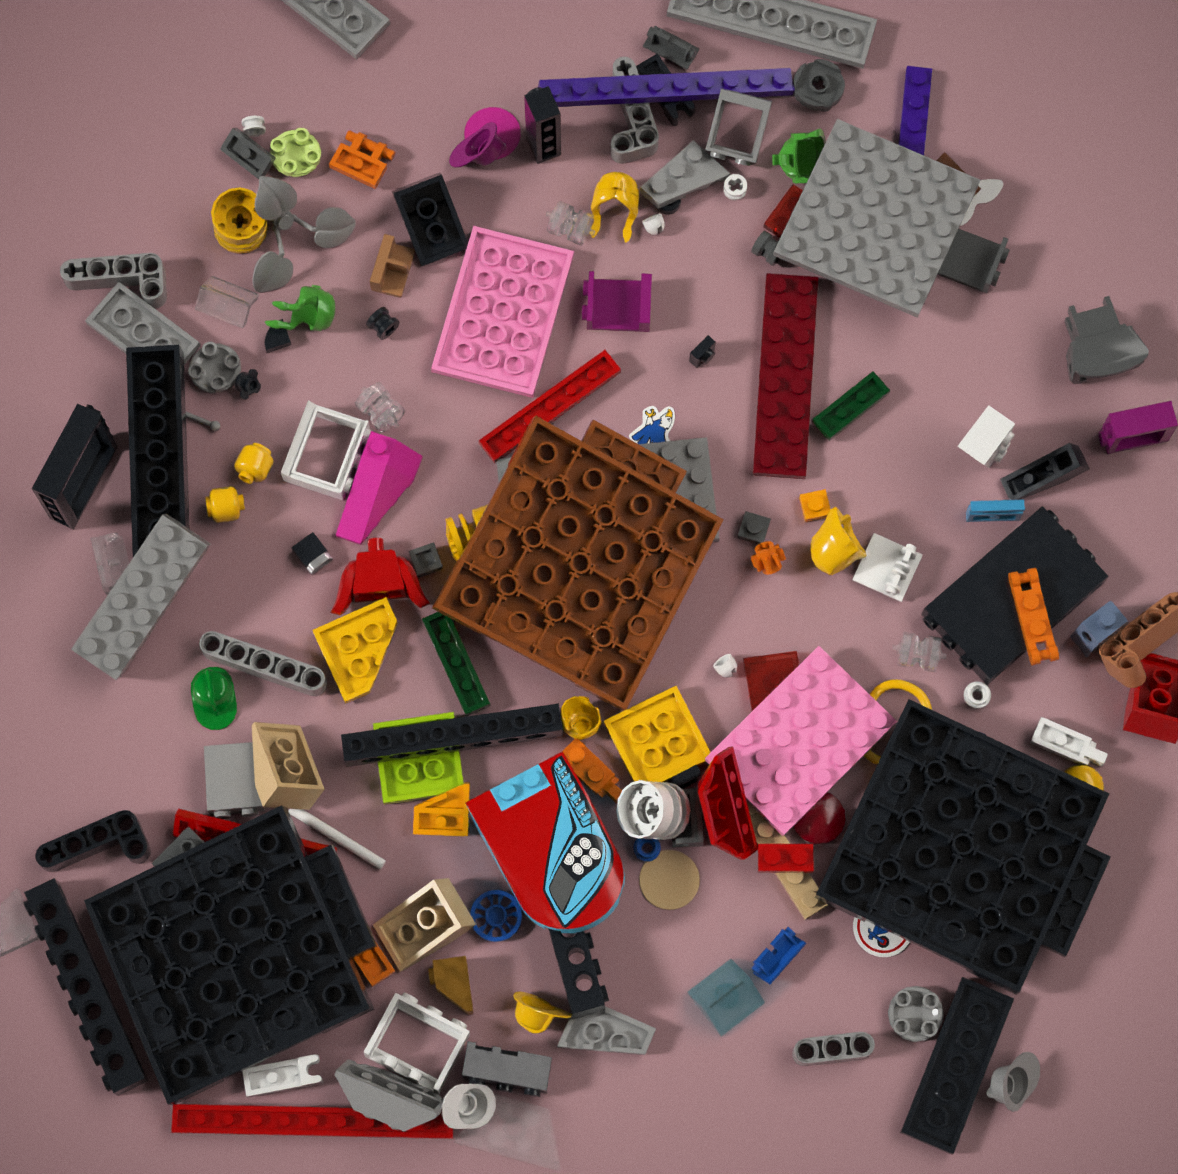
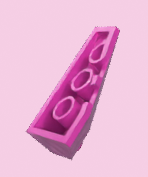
M371 431L354 477L336 537L361 545L380 523L381 518L391 506L395 505L406 488H409L414 482L423 456L396 439Z

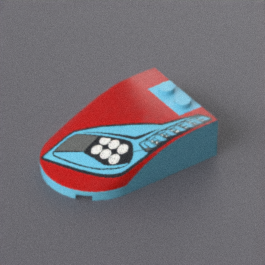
M563 751L465 802L474 825L521 909L535 924L544 929L549 928L561 931V933H577L597 926L615 910L625 885L623 864L602 820Z

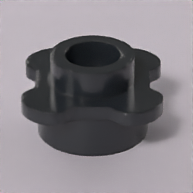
M250 369L249 372H241L236 377L235 388L240 392L242 399H248L249 395L258 393L261 389V384L257 379L258 371L255 369Z

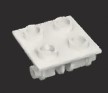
M874 533L866 549L867 556L861 560L852 580L902 602L923 554L916 552L917 548L912 544H907L905 547Z

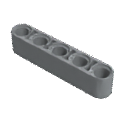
M214 631L206 632L200 638L199 644L204 656L213 662L310 696H319L327 688L324 673L315 666ZM218 641L220 646L215 651L206 650L208 643ZM243 650L245 655L240 660H233L231 658L233 652ZM264 658L270 660V665L266 669L256 667L259 660ZM291 667L296 670L291 678H284L282 676V672L286 668ZM317 676L321 678V682L316 687H310L307 685L309 678Z

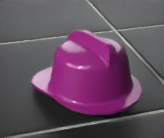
M493 122L487 123L477 132L460 142L450 155V165L457 168L472 161L476 164L487 166L496 160L507 148L506 144L497 134L496 124Z

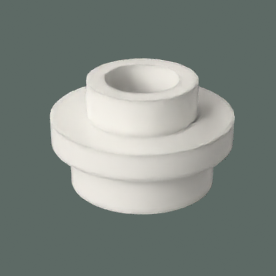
M972 682L964 690V700L972 708H983L991 699L989 687L982 682ZM975 691L980 692L982 698L976 700L973 698L972 693Z

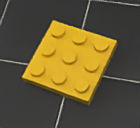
M677 686L603 721L633 782L639 780L667 782L672 777L694 765L700 766L706 763L705 758L711 753Z

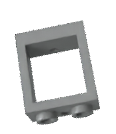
M722 88L705 150L711 151L710 156L725 160L726 155L736 158L735 163L750 166L751 162L756 163L772 101ZM726 101L763 111L752 154L715 144Z

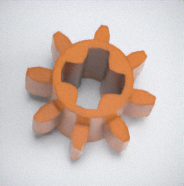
M771 541L758 544L755 547L756 554L750 556L754 568H757L758 572L763 571L766 575L778 572L782 568L780 561L786 560L783 549L779 547V544L774 545Z

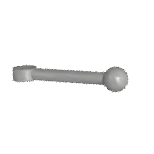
M186 412L187 418L210 426L213 431L220 429L218 421L211 422Z

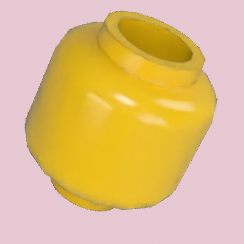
M253 443L242 448L234 463V467L239 473L238 478L252 484L253 482L264 481L274 462L271 451L267 447L259 443Z
M233 486L211 489L209 496H205L208 517H212L216 523L236 521L240 517V511L245 510L243 494L238 495L236 488Z

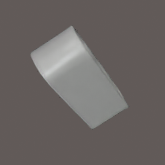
M866 1032L804 1038L796 1043L792 1056L794 1061L801 1066L863 1060L873 1052L875 1042L873 1037ZM857 1039L865 1040L868 1044V1051L865 1053L857 1052L854 1048V1041ZM828 1043H837L840 1046L841 1053L838 1056L829 1055L826 1051ZM803 1045L809 1046L813 1051V1057L811 1059L801 1058L798 1048Z

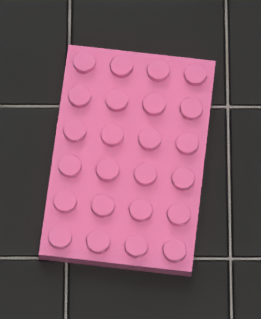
M473 226L431 372L533 398L574 257V251Z
M818 646L705 758V761L710 765L715 755L727 747L733 746L746 801L784 836L897 721Z

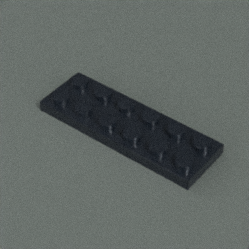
M965 977L961 978L900 1133L948 1154H954L1014 998Z

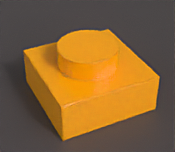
M826 489L799 495L805 522L827 517L831 509Z

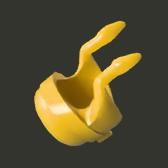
M610 172L604 174L595 187L591 203L594 223L590 232L592 238H595L600 230V205L611 199H617L630 210L623 229V237L625 243H627L632 235L631 226L638 215L639 190L635 179L630 175L622 172Z

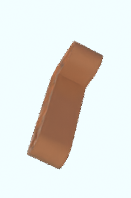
M1178 592L1169 593L1100 646L1099 654L1106 671L1124 686L1135 688L1142 685L1146 680V673L1140 660L1178 632Z

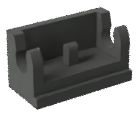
M698 788L683 789L689 799L690 817L684 831L676 838H672V848L703 846V825Z

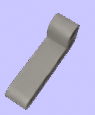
M620 57L614 61L612 76H624L623 71L628 76L639 75L636 65L631 58ZM649 103L621 104L629 130L619 132L612 137V159L617 163L624 164L654 155L658 149L659 134ZM641 115L645 117V119L642 121H637L633 117ZM644 138H650L651 140H653V142L650 144H645L641 142V140ZM619 145H625L628 147V149L625 151H620L616 149V147Z
M155 253L70 259L65 261L60 267L61 277L65 285L71 290L113 288L120 282L124 286L140 285L143 300L155 309L163 306L167 299L165 268L161 258ZM151 265L158 266V268L153 272L146 271V269ZM125 267L132 268L128 274L120 273ZM97 270H106L102 276H94ZM151 290H159L156 296L150 297L147 295Z

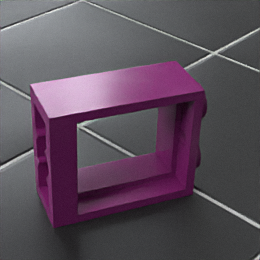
M1172 401L1109 413L1098 433L1101 447H1105L1107 454L1168 442L1178 427Z

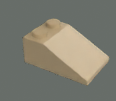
M254 722L252 724L255 787L262 806L277 808L282 805L288 809L310 810L325 789L301 726Z
M449 878L432 880L373 924L400 972L453 942L476 925Z

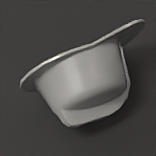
M1023 1052L1011 1065L997 1068L991 1077V1085L987 1090V1096L1001 1104H1005L1007 1109L1012 1112L1018 1111L1034 1091L1039 1081L1040 1064L1036 1055L1031 1052Z

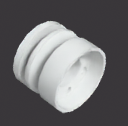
M645 780L631 782L627 785L618 798L616 808L618 822L623 831L629 836L668 840L680 835L689 822L691 811L689 799L684 790L678 785Z

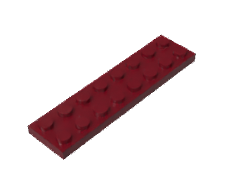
M766 273L753 476L806 479L818 277Z

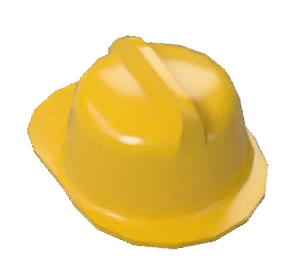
M520 991L513 994L514 999L517 1001L515 1009L517 1022L531 1033H542L547 1030L554 1017H572L571 1013L551 1005L536 995Z

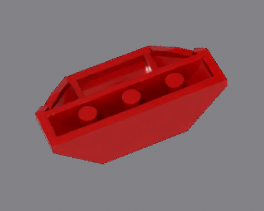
M727 747L714 756L698 783V794L711 845L740 860H745L758 850L734 747Z

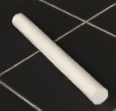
M289 809V813L374 867L381 870L386 860L303 809Z

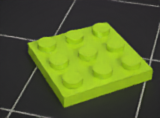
M454 712L379 722L373 723V729L453 719L455 717ZM459 751L378 763L384 805L429 799L464 783Z

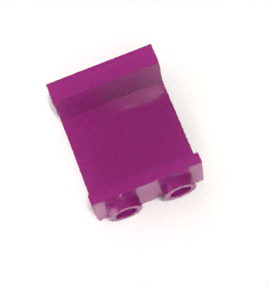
M589 271V280L583 281V296H588V305H582V321H587V330L650 332L652 274L641 273V281L594 279V271Z

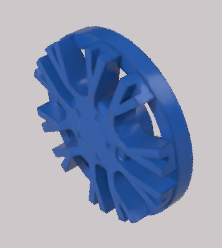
M491 890L481 894L473 903L470 912L474 922L480 918L486 920L485 925L479 928L475 925L473 929L481 938L491 942H501L511 938L518 931L522 921V911L519 903L514 896L502 890ZM493 895H498V905H493ZM504 896L512 901L507 907L501 906ZM486 897L491 903L488 908H484L480 904ZM516 907L517 911L507 914L506 910ZM476 909L486 911L485 915L475 913ZM509 917H517L515 926L507 922ZM489 924L491 929L486 935L483 932ZM504 924L511 930L508 934L501 927ZM495 928L501 930V937H492Z

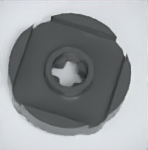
M817 59L814 62L801 65L795 74L793 82L795 99L808 109L823 112L831 110L841 100L845 88V81L839 67L824 59ZM819 80H822L825 88L817 90L812 83H818Z

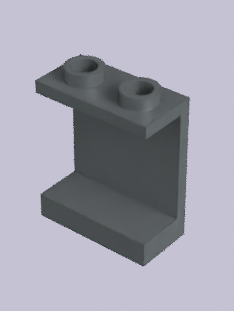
M958 229L938 275L987 293L990 285L996 286L1001 272L997 271L999 262L1005 264L1010 249L1005 248L1008 238L1003 237L1001 244Z

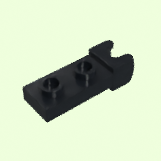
M658 53L636 66L639 75L672 74ZM692 101L658 102L673 126L678 124L677 111H685L689 117H692L696 111Z

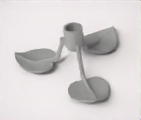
M260 176L255 198V210L262 219L270 220L274 224L272 230L275 232L279 255L269 251L259 258L253 272L252 283L256 292H266L285 286L293 275L292 262L288 258H283L285 252L280 230H287L292 226L293 222H297L308 230L316 232L314 241L318 246L333 248L348 239L354 230L356 220L344 209L330 207L318 215L316 219L317 227L311 226L289 211L297 203V193L291 185L277 178Z

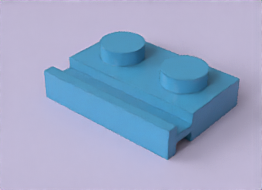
M1024 500L970 501V505L966 510V522L1020 521L1023 511H1025Z

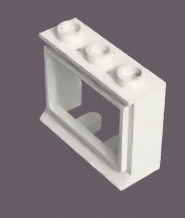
M308 400L281 470L283 481L344 500L346 493H350L354 481L352 478L353 473L358 468L362 456L361 452L371 433L369 421L318 406ZM316 417L355 429L335 484L296 472Z
M404 992L401 996L395 993L365 1048L364 1055L379 1065L412 1082L429 1088L439 1095L466 1041L470 1037V1031L466 1029L467 1025L458 1019L453 1018L449 1021L443 1018V1012L430 1005L424 1008L418 1005V999ZM398 1009L458 1040L438 1079L377 1048Z

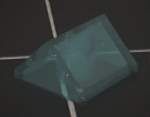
M732 959L728 960L687 992L721 1037L765 1003L750 977Z

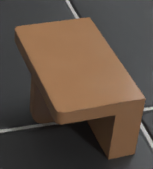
M384 234L370 278L371 291L401 298L414 259L415 249L397 245L394 236Z

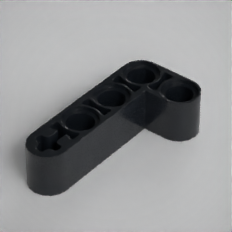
M122 810L42 844L36 850L35 858L44 870L55 872L118 844L121 845L126 857L136 864L147 861L150 857L151 849L138 818L131 811ZM132 819L133 826L129 830L123 831L120 829V824L123 820ZM99 830H107L108 834L105 840L101 842L95 841V834ZM77 840L81 841V849L78 852L71 853L69 851L70 844ZM134 844H143V851L139 855H131L130 850ZM60 847L62 848L63 852L66 854V857H63V856L61 855L62 852H61L60 849H59ZM51 852L54 855L52 857L53 862L48 863L46 861L48 859L47 854Z

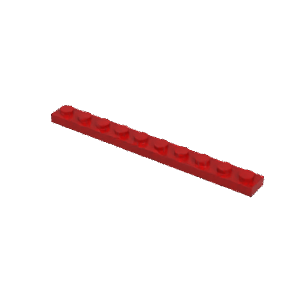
M173 1104L171 1133L453 1139L454 1128H450L444 1123L442 1112L433 1120L407 1131L392 1129L388 1124L376 1119H369L362 1113L353 1110V1108Z

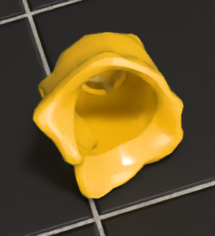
M834 507L829 511L826 520L811 540L812 561L818 569L828 575H834L850 566L854 561L866 558L867 556L866 551L862 548L853 532L851 516L849 514L842 515L838 507Z

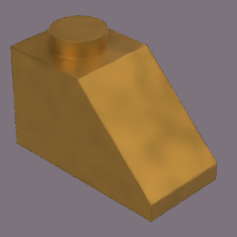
M466 956L433 960V968H428L430 985L436 984L437 991L466 1014H474Z

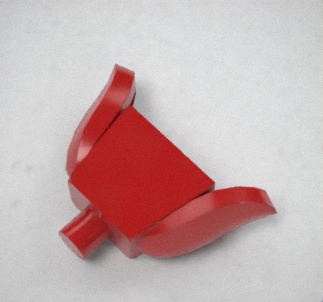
M375 537L368 539V552L357 553L356 560L350 561L345 567L341 576L337 598L330 613L344 614L350 607L353 598L355 602L375 601L385 597L387 599L406 598L407 593L411 601L420 608L431 603L424 595L411 563L402 556H396L395 550H384L383 538Z

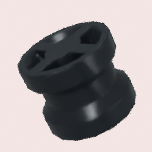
M381 307L369 317L366 325L370 329H374L377 332V336L384 340L398 328L400 322L396 317L389 315V310L386 307Z

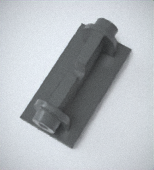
M657 26L649 28L647 32L648 38L643 44L644 48L655 54L658 53L659 56L688 70L700 48Z

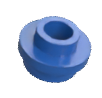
M637 838L633 846L634 854L639 860L644 862L655 860L661 851L659 840ZM644 844H649L652 846V851L650 853H645L642 851V846Z

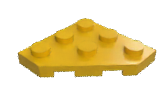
M386 597L312 630L345 704L371 693L397 627V619Z

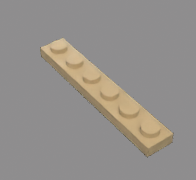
M747 802L757 846L758 844H790L785 835L782 836ZM775 873L804 920L828 906V904L815 898L819 888L809 873Z

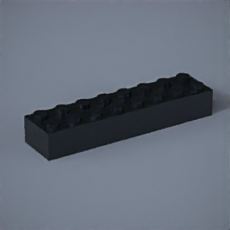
M180 345L126 348L133 557L163 514H168L190 529L184 352Z

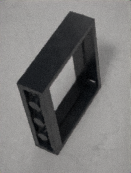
M78 403L31 488L49 518L73 530L118 448L101 411L94 409L92 405L87 404L84 407Z

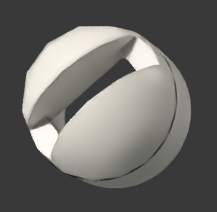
M661 213L650 216L642 221L646 231L651 235H657L658 232L661 233L664 230L665 222Z
M731 654L720 657L713 665L717 673L725 678L731 677L732 672L735 673L737 671V663Z

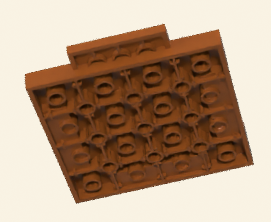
M535 416L530 421L508 463L502 479L432 609L479 634L493 639L623 711L627 709L724 519L676 493L687 472L686 470L594 419L591 421L582 440H579Z

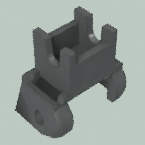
M1110 296L1104 297L1103 306L1080 313L1076 312L1074 305L1068 308L1069 317H1066L1064 322L1072 342L1069 345L1066 359L1068 376L1073 384L1084 383L1087 381L1086 378L1114 376L1135 369L1143 364L1148 357L1149 349L1135 332L1133 326L1120 325Z

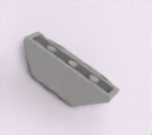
M348 1059L335 1072V1077L353 1110L362 1113L369 1119H376L388 1124L392 1129L407 1131L435 1119L442 1112L444 1099L433 1090L384 1069L367 1064H356L355 1061Z

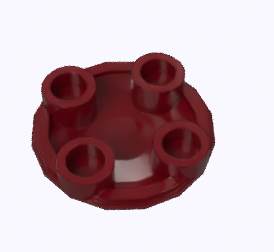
M827 792L793 827L796 833L810 844H826L836 839L842 832L846 821L845 810L840 800Z

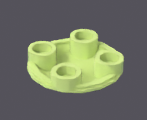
M305 128L286 131L271 141L270 153L276 157L273 165L286 176L300 177L307 175L315 170L320 162V145Z

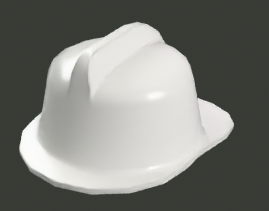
M456 1085L448 1091L443 1100L442 1117L444 1123L454 1129L480 1128L492 1118L496 1108V1098L493 1091L486 1085Z

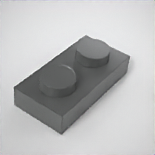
M232 128L220 148L222 152L258 179L260 176L267 174L276 159L275 156L238 128Z

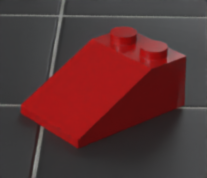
M1150 653L1140 660L1146 673L1145 682L1138 687L1130 688L1125 708L1123 730L1176 744L1178 740V660Z

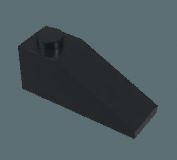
M1068 443L1001 478L1000 481L1009 500H1021L1066 482L1090 468L1079 445Z

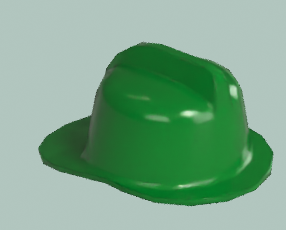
M219 667L202 669L194 676L191 682L194 713L197 721L203 727L210 730H221L228 727L234 721L237 714L234 683L231 675L224 669Z

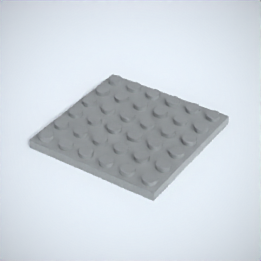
M837 119L781 235L773 256L918 318L981 180Z

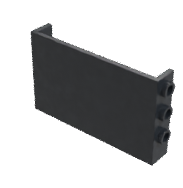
M1043 506L929 603L921 614L924 617L922 620L925 625L932 631L936 630L942 636L941 641L945 647L951 651L954 649L960 656L961 664L967 670L972 669L986 685L990 684L1027 651L1009 583V573L1015 571L1018 574L1027 572V569L1036 567L1051 629L1102 586L1109 577L1095 562V556L1088 549H1083L1077 543L1076 536L1069 529L1065 530L1058 523V517L1051 510H1046ZM1029 582L1021 584L1022 591L1030 590Z

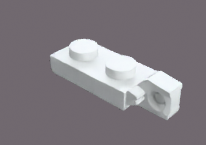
M1043 717L1040 718L1030 744L1079 765L1088 766L1090 762L1102 767L1108 755L1095 748L1097 743L1091 741L1092 738Z

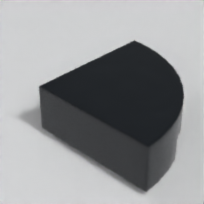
M270 327L265 336L266 353L292 345L287 329Z

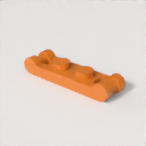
M1036 567L1027 569V572L1018 574L1017 571L1009 573V583L1031 665L1041 664V661L1049 660L1050 662L1059 660V652L1054 641ZM1029 582L1030 590L1022 591L1021 584ZM1045 643L1046 649L1038 651L1036 645Z

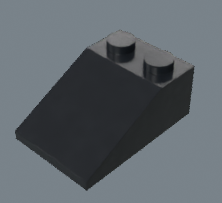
M440 172L391 191L421 266L467 249V238Z

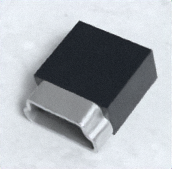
M314 532L291 547L292 551L311 575L333 560Z

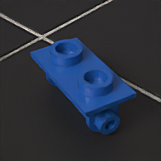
M791 928L781 929L780 933L770 943L774 948L771 952L766 948L753 961L754 965L751 968L754 971L753 974L766 983L771 984L806 945V942L796 937V933Z

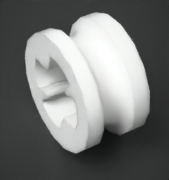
M248 116L241 121L244 127L243 133L248 137L261 136L266 132V128L263 126L265 121L262 116Z
M732 174L724 182L725 196L731 200L742 199L747 192V181L739 174ZM739 183L742 190L736 189L734 192L731 191V185Z

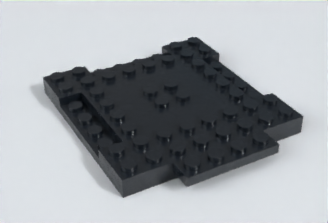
M908 699L815 898L863 922L868 921L965 968L967 972L1017 995L1021 991L1040 946L1063 957L1067 956L1111 856L1087 845L1109 793Z
M281 805L84 900L168 1105L178 1104L224 1082L226 1078L321 1033H327L375 1010L352 958L377 947V944L333 845H329L307 855L288 808Z

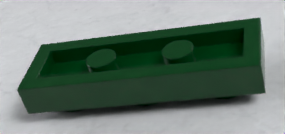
M872 371L814 417L812 422L830 441L890 393V389Z

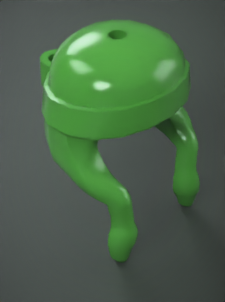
M303 286L295 304H288L283 301L272 302V305L280 310L292 311L290 323L270 320L265 321V324L275 329L292 330L301 323H307L311 331L326 330L331 326L335 316V300L329 292L321 289V286Z

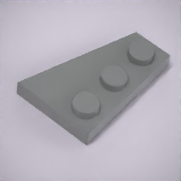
M693 140L643 184L639 192L659 209L685 198L687 194L700 189L701 191L709 188L710 184L718 181L723 182L731 174Z
M605 1006V1011L573 1019V1017L569 1018L557 1047L645 1055L656 1028Z

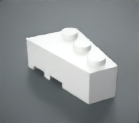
M988 405L958 447L990 468L994 461L999 464L1007 453L1011 440L1015 436L1012 433L1015 423Z

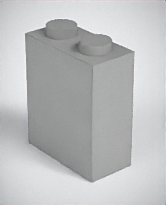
M253 742L204 746L207 811L210 816L214 815L215 818L227 819L231 817V814L242 813L244 817L257 816L260 811H265V807L262 806L255 787Z

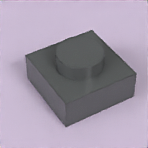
M745 511L737 538L755 544L764 542L771 518Z
M434 542L409 551L418 578L443 570Z

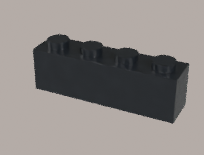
M549 86L534 88L524 95L527 141L537 164L561 155V113Z

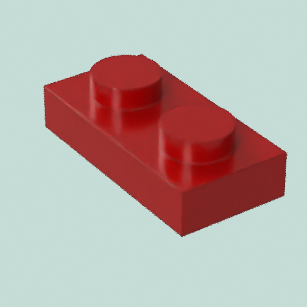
M758 844V873L814 872L813 844Z

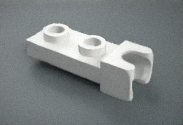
M308 1055L243 1070L246 1097L323 1084L324 1081L320 1075L311 1076L308 1073L311 1065L320 1062L319 1055Z

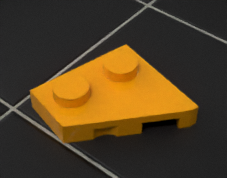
M470 782L463 783L415 805L413 834L468 836L469 811L465 802L470 800Z

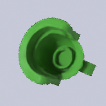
M820 128L808 133H791V138L784 143L780 153L772 155L773 165H780L785 174L792 178L793 183H807L826 143L823 130Z

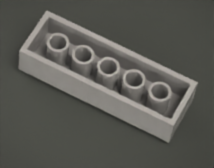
M163 514L71 650L115 680L121 678L203 558L211 543L168 514Z

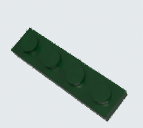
M440 612L422 618V622L465 716L467 717L491 706L452 619Z

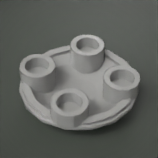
M207 342L192 357L188 373L193 383L201 390L209 393L223 392L231 388L235 383L236 377L241 372V361L237 353L229 346Z
M920 986L902 989L890 1001L888 1009L889 1023L894 1032L903 1039L913 1042L927 1040L937 1033L942 1024L943 1009L939 997L929 989Z

